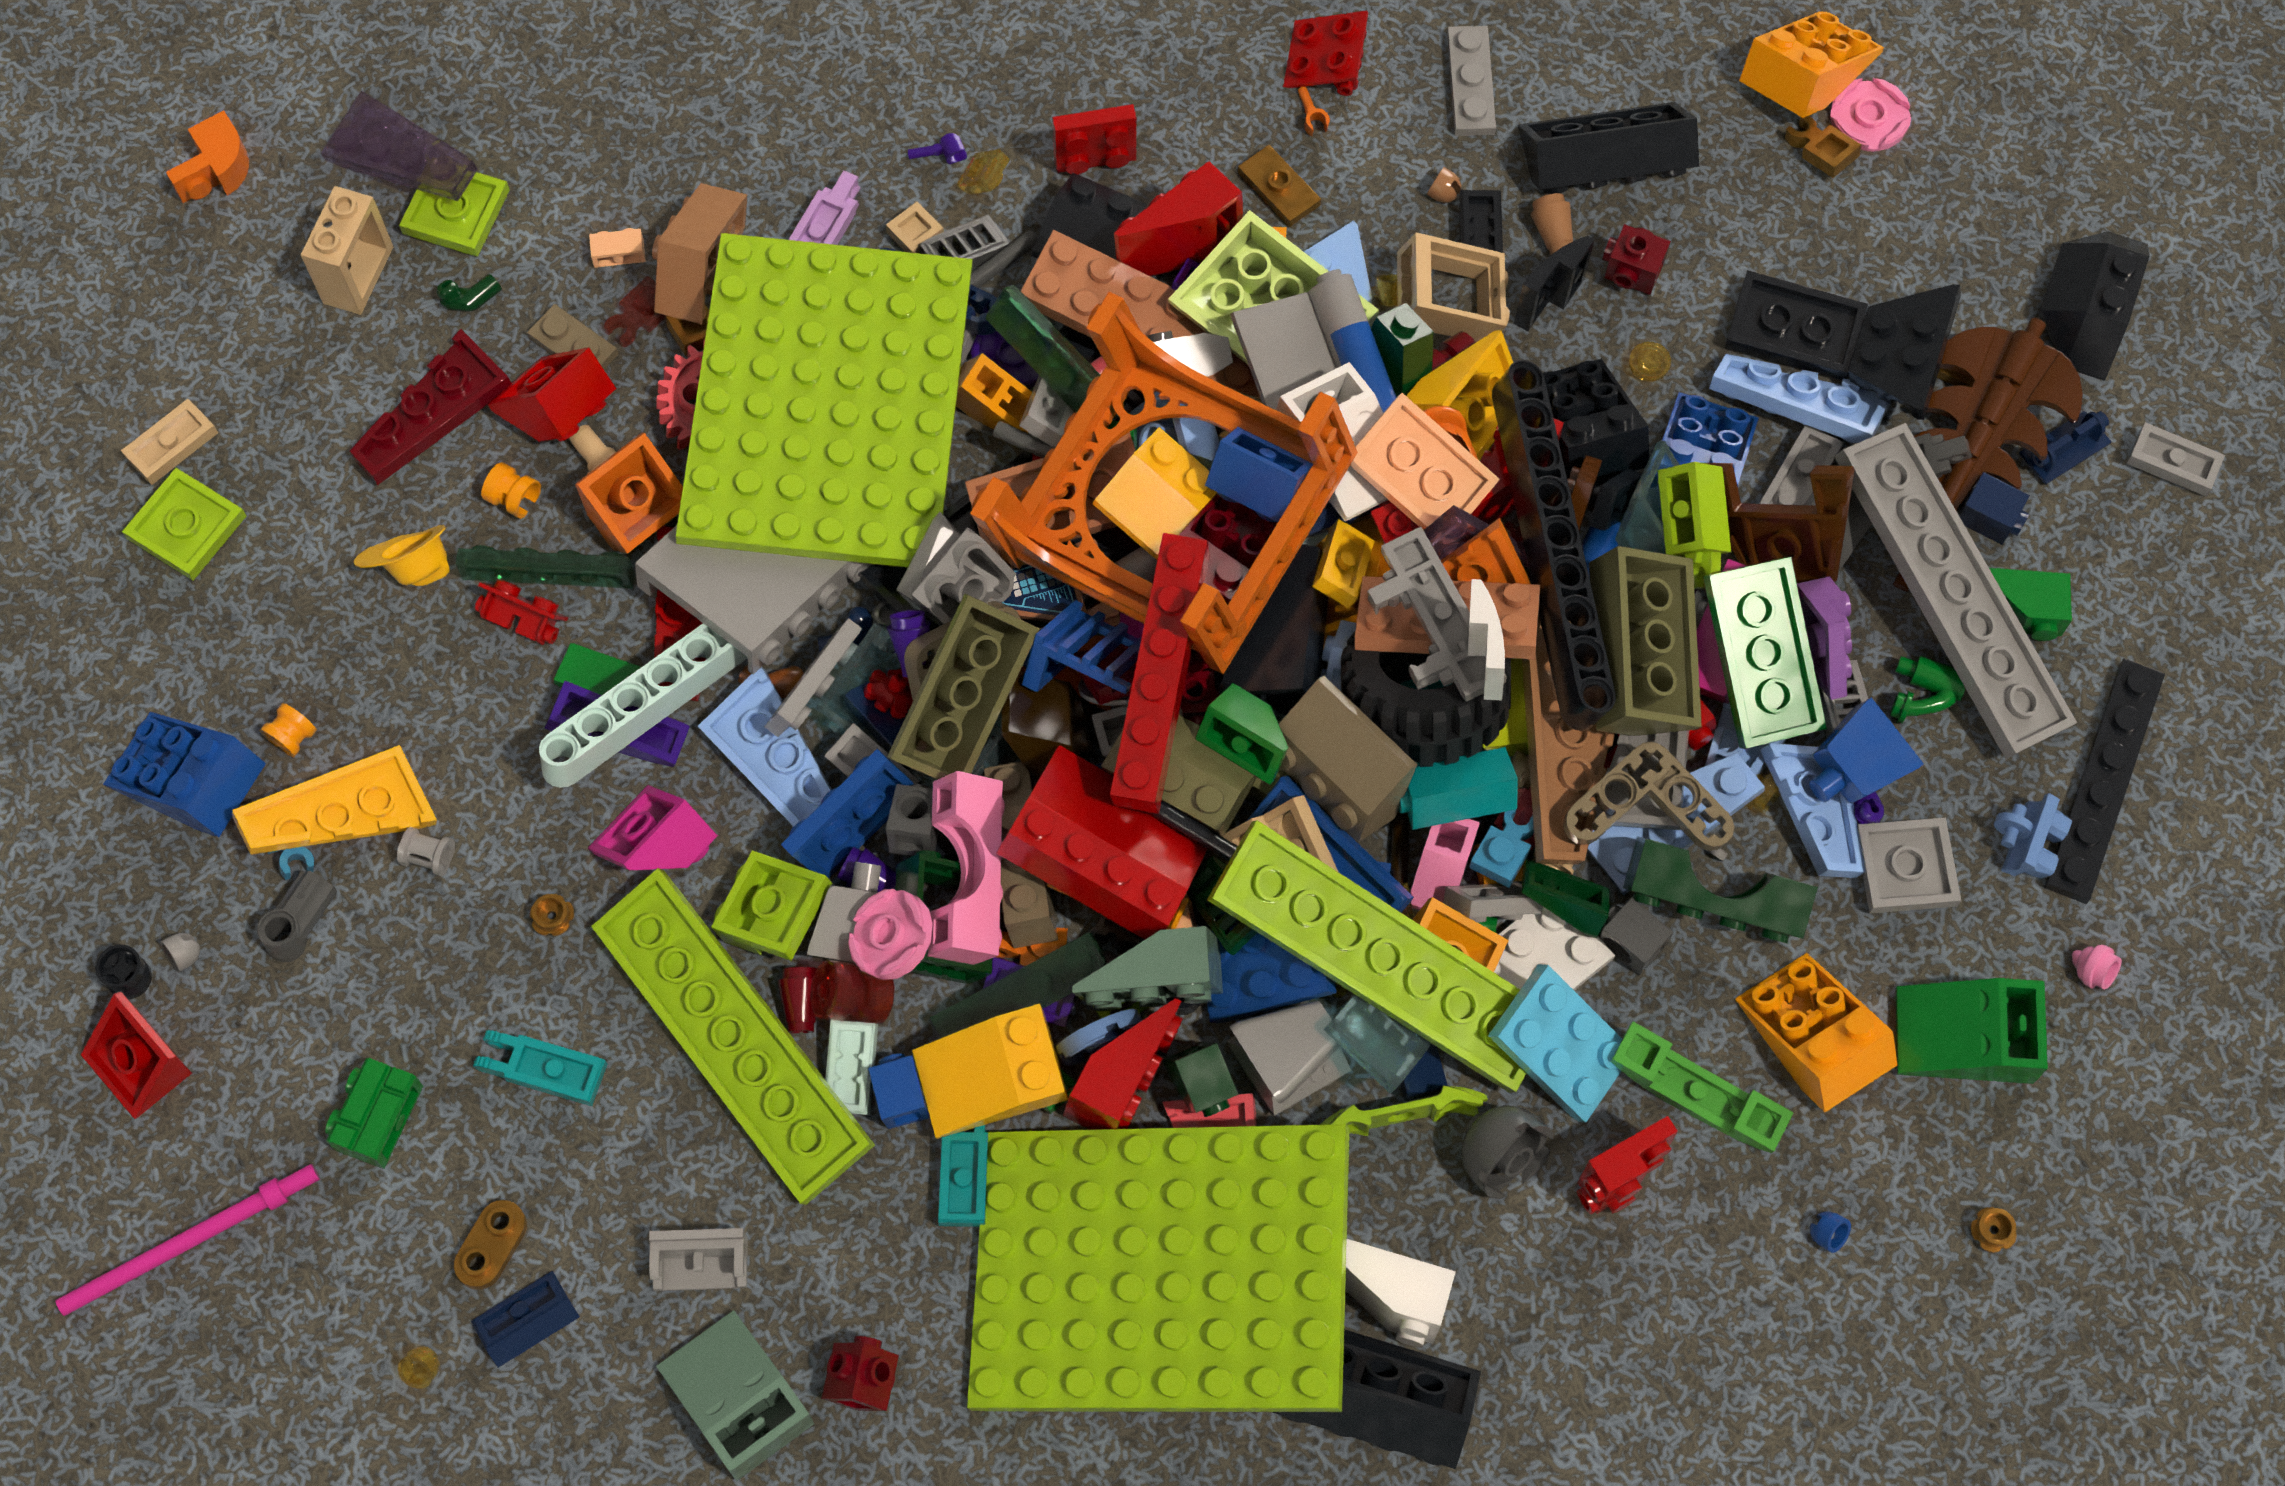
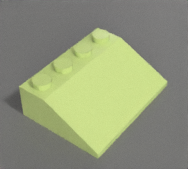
M1249 210L1168 298V303L1205 332L1228 337L1231 352L1248 365L1230 315L1235 311L1308 292L1318 284L1316 278L1329 271ZM1359 295L1370 327H1372L1375 318L1378 316L1379 309Z

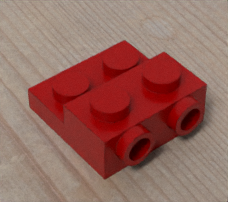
M1668 1116L1588 1161L1577 1182L1581 1187L1577 1190V1195L1589 1214L1595 1212L1598 1214L1606 1208H1609L1612 1214L1636 1200L1634 1195L1643 1188L1641 1182L1646 1174L1665 1162L1663 1157L1672 1150L1670 1144L1678 1130Z

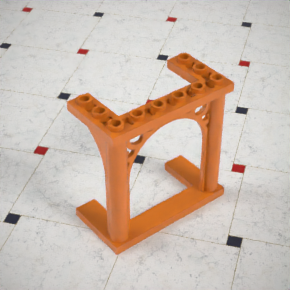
M1108 292L1102 303L1097 304L1092 309L1086 327L1106 363L1105 369L1100 377H1095L1090 383L1082 406L1078 412L1073 413L1068 418L1062 438L1055 448L1047 452L1042 462V470L1034 483L1024 489L1020 499L1017 498L1008 483L993 476L987 487L982 488L975 496L970 515L1006 563L1017 569H1020L1023 563H1026L1144 624L1153 583L1127 571L1106 557L1098 548L1091 535L1086 516V497L1089 482L1099 461L1114 443L1130 431L1153 421L1167 418H1192L1208 422L1230 433L1237 427H1240L1311 462L1313 466L1229 604L1227 605L1218 589L1203 582L1180 620L1193 641L1192 649L1201 654L1209 668L1224 674L1358 451L1335 398L1320 391L1302 422L1293 419L1204 376L1174 358L1141 332L1124 298ZM1136 389L1143 393L1145 404L1140 413L1131 415L1125 411L1123 402L1129 392ZM1155 391L1160 393V400H1169L1165 406L1161 408L1156 407ZM1117 414L1120 418L1118 424L1114 428L1108 429V426ZM1093 452V453H1094L1093 458H1092L1091 460L1087 461L1088 458L1090 457L1091 453ZM1075 486L1076 491L1072 498L1064 499L1069 492V488ZM1062 510H1070L1075 513V519L1068 527L1059 530H1052L1047 527L1054 513ZM1077 534L1082 536V541L1078 548L1070 541ZM1068 541V544L1065 545V544H1063V543H1061V542ZM1090 553H1092V555L1094 556V558H1091V557H1089V556H1087V555H1089Z

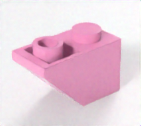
M1465 819L1431 826L1410 891L1414 898L1407 905L1408 907L1420 910L1431 897L1443 903L1446 886H1460L1480 822Z

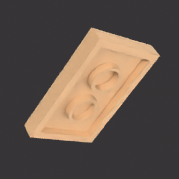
M1403 393L1395 398L1355 447L1358 453L1350 465L1414 523L1422 527L1423 531L1440 546L1447 544L1500 480Z

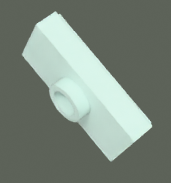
M831 1020L825 1080L851 1114L870 1115L873 1085L868 1068L875 1066L878 1024Z

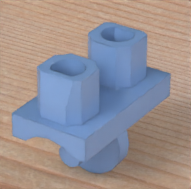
M2048 793L2044 795L2042 801H2028L2025 805L2014 804L2011 813L2002 812L1996 815L1994 827L1997 831L2004 834L2001 845L2009 848L2001 870L2002 872L2013 876L2025 872L2039 879L2051 876L2055 872L2059 861L2058 855L2043 848L2046 839L2053 843L2064 840L2072 824L2071 819L2057 810L2059 798Z

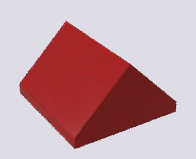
M122 992L113 995L81 1053L84 1060L134 1119H137L192 1074L143 1014Z

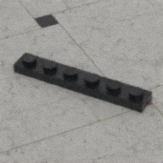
M2125 658L2120 662L2068 818L2072 820V824L2067 836L2059 842L2056 851L2059 861L2055 872L2047 877L2045 889L2084 904L2090 901L2165 673Z

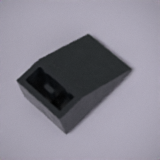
M1602 358L1594 361H1584L1572 367L1543 373L1553 418L1564 422L1559 445L1567 480L1573 466L1582 467L1586 455L1602 460L1596 481L1614 477L1626 469L1635 471L1650 467L1648 424Z

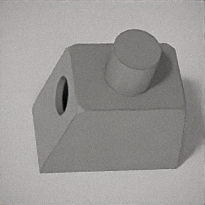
M855 862L851 888L830 885L808 946L807 955L854 962L848 945L849 932L854 933L856 922L853 919L857 910L869 897L878 893L882 866Z

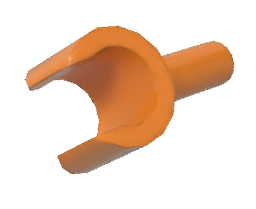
M1300 87L1298 94L1306 114L1304 130L1308 135L1313 136L1314 129L1311 121L1319 120L1323 123L1324 130L1327 132L1330 122L1328 113L1314 106L1307 87Z

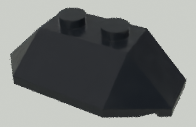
M2109 231L2062 243L2039 311V317L2046 324L2045 330L2054 348L2062 352L2072 362L2077 372L2103 381L2106 380L2129 324L2150 257L2148 244Z

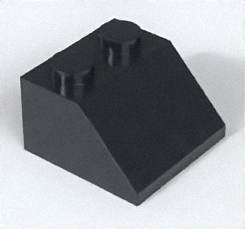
M1072 173L1054 197L1032 249L1031 256L1039 258L1051 233L1055 230L1116 260L1114 232L1117 231V228L1124 220L1129 217H1135L1145 210L1147 204Z

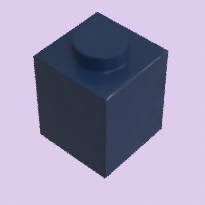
M1983 472L1959 517L1965 527L2003 545L2009 533L2018 536L2024 526L2029 513L2022 509L2030 495Z

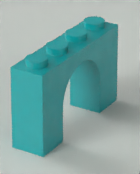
M1412 679L1400 683L1403 686L1417 689ZM1439 680L1421 689H1437L1445 686ZM1506 747L1479 752L1469 758L1463 755L1459 757L1458 762L1445 765L1444 761L1433 762V767H1420V763L1415 762L1417 767L1405 795L1400 799L1399 805L1400 813L1407 812L1413 830L1516 810L1518 777Z

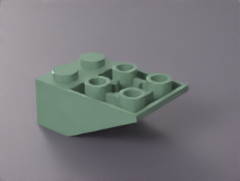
M1207 926L1160 930L1073 985L1072 992L1085 1001L1087 1005H1094L1095 1011L1122 1009L1121 1002L1139 1001L1140 1007H1160L1167 1004L1166 998L1177 997L1184 998V1003L1188 1004L1212 1001L1211 995L1223 994L1220 941Z
M734 1310L656 1366L736 1482L814 1425L806 1408Z

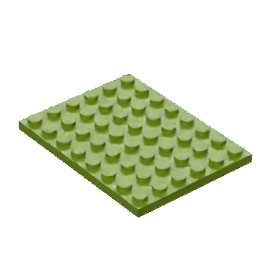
M721 233L675 536L676 543L908 567L934 517L939 511L944 514L973 259Z
M1346 1124L988 1132L985 1225H980L967 1408L971 1411L1342 1412L1350 1132Z

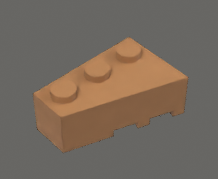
M700 183L691 197L687 196L684 199L679 213L676 216H671L667 229L662 235H657L653 244L652 258L657 260L655 313L702 324L706 316L705 297L707 294L712 295L721 233L743 234L746 223L747 194Z

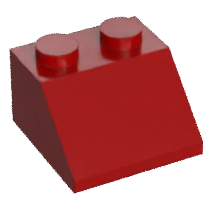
M587 347L541 357L494 398L488 406L492 412L539 442L557 439L561 442L579 431L578 423L585 417H590L601 411L607 404L605 399L617 388L591 349Z

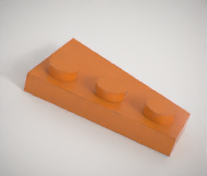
M1500 518L1441 560L1452 581L1480 579L1482 582L1531 584Z

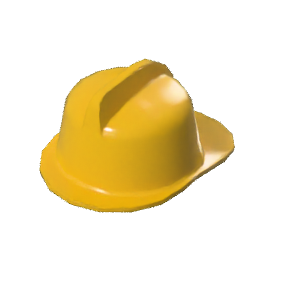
M438 525L423 532L401 535L369 547L357 555L354 559V564L360 568L382 565L402 585H428L446 577L450 571L447 554L440 538L446 527L445 525Z

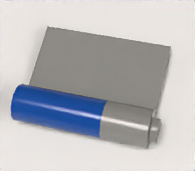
M1340 269L1326 272L1316 278L1318 284L1308 292L1235 311L1230 315L1264 405L1276 410L1280 396L1349 362L1374 392L1383 413L1395 400L1396 394L1351 274H1342Z

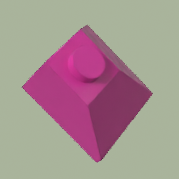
M647 785L595 839L588 849L596 856L629 871L653 870L657 868H688L692 863L698 862L706 855L709 845L718 835L685 799Z

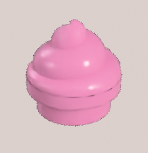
M2097 945L2096 947H2086L2083 951L2076 950L2072 953L2073 965L2077 969V975L2084 985L2092 989L2098 986L2105 990L2116 979L2122 960L2114 955L2112 948L2106 945Z

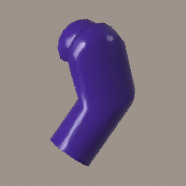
M1876 791L1854 802V816L1857 823H1880L1883 818L1884 806Z

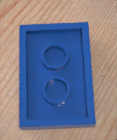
M876 749L870 756L864 757L856 764L853 773L839 787L830 790L824 796L821 805L807 819L801 820L791 829L789 837L781 845L806 868L830 878L844 864L852 848L856 847L859 849L888 820L896 784L911 786L915 783L879 749Z
M1237 924L1232 925V926L1229 928L1230 931H1231ZM1257 933L1234 956L1229 954L1220 942L1223 994L1211 995L1212 1001L1207 1002L1210 1022L1223 1023L1337 992L1335 981Z

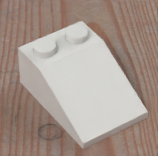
M1347 1239L1345 1291L1387 1330L1397 1333V1341L1413 1347H1423L1424 1341L1433 1344L1441 1327L1456 1271Z

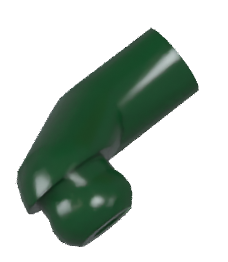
M488 274L471 288L458 287L456 282L445 280L438 285L436 293L441 298L440 303L448 310L475 311L498 294L502 288L497 280Z

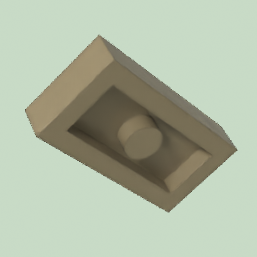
M553 304L527 332L530 340L551 355L589 347L604 370L619 355L615 346L556 304Z

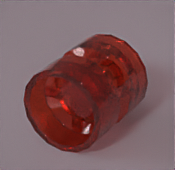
M823 961L817 967L811 984L810 1001L812 1010L816 1017L824 1020L843 1022L848 1016L852 1022L883 1024L892 1010L895 990L893 979L881 980L861 971L858 966L848 962Z

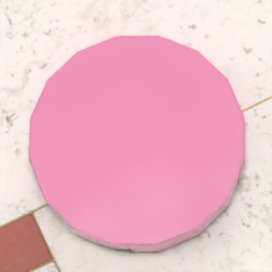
M1863 78L1855 79L1831 103L1829 118L1832 126L1860 143L1861 150L1874 152L1891 148L1902 140L1910 126V105L1907 97L1898 87L1885 80L1873 78V81H1862Z
M884 889L869 897L857 910L853 919L856 922L854 933L849 932L848 940L851 958L861 971L881 980L898 979L911 972L920 963L931 943L933 924L929 909L920 898L904 890Z

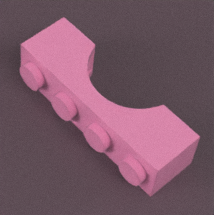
M956 771L933 782L932 826L941 831L954 846L960 862L961 878L954 898L946 906L930 912L933 927L931 943L928 947V957L975 965L999 956V947L1002 941V932L999 928L1000 903L1003 897V889L1000 884L1002 856L996 854L1002 844V816L1005 809L1004 799L1002 798L1003 781Z

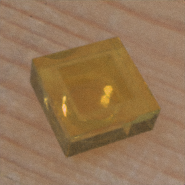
M1000 149L975 153L956 185L968 194L990 192L1001 183L1003 179L1002 173L1010 159Z

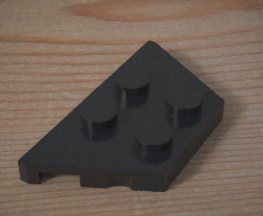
M1952 284L1868 306L1848 370L1850 382L1864 390L1874 391L1879 398L1891 405L1895 401L1911 409V414L1914 418L1925 420L1961 298L1960 285Z

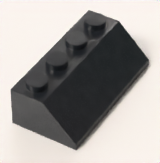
M1676 102L1518 124L1531 181L1537 188L1548 194L1562 193L1568 190V186L1583 184L1587 188L1603 187L1608 184L1607 180L1623 178V181L1638 182L1647 179V174L1662 172L1664 176H1679L1687 173V168L1699 167L1697 118Z
M1344 1329L1342 1412L1273 1413L1285 1416L1293 1422L1308 1423L1330 1430L1338 1436L1353 1437L1376 1444L1387 1451H1398L1421 1458L1432 1465H1443L1456 1469L1470 1426L1481 1371Z

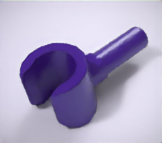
M954 133L944 135L939 143L932 146L908 149L909 159L939 156L944 154L948 164L967 159V153L961 138Z

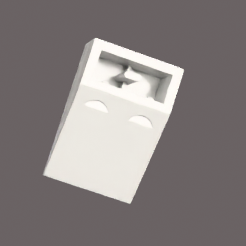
M1350 362L1280 396L1276 407L1277 411L1302 422L1321 391L1336 399L1355 446L1383 414L1374 392ZM1349 466L1329 502L1346 522L1388 499Z

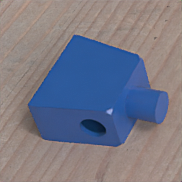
M1871 697L1855 706L1813 753L1815 761L1823 771L1809 781V787L1813 794L1822 802L1826 803L1837 793L1841 792L1848 802L1853 803L1920 768L1924 763Z

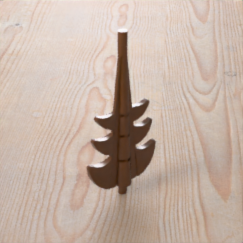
M2031 318L2025 331L2017 330L2013 333L1997 327L1982 326L1962 331L1947 342L1940 369L1953 370L1967 376L1973 381L1972 387L1950 386L1932 393L1927 412L1941 414L1950 418L1957 424L1956 430L1933 428L1920 432L1914 437L1930 433L1931 436L1942 434L1944 441L1960 436H1965L1968 440L1972 458L1950 464L1952 472L1938 478L1956 512L1983 472L2021 490L2020 471L2011 456L2001 449L2003 444H2015L2024 447L2034 453L2040 460L2047 458V437L2043 425L2033 413L2027 410L2029 405H2040L2056 410L2071 423L2078 421L2083 397L2080 376L2072 362L2062 352L2044 345V341L2040 336L2046 324L2038 318ZM1899 572L1893 582V586L1908 592L1909 588Z

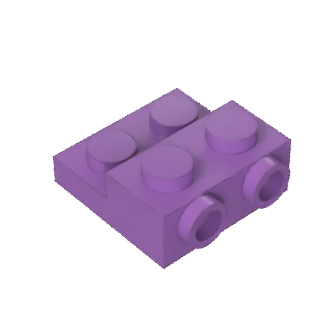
M1830 576L1797 583L1817 683L1830 700L1846 697L1847 679L1852 676L1851 663L1847 655L1852 652L1851 629L1847 619L1851 615L1849 596L1846 591L1839 589Z

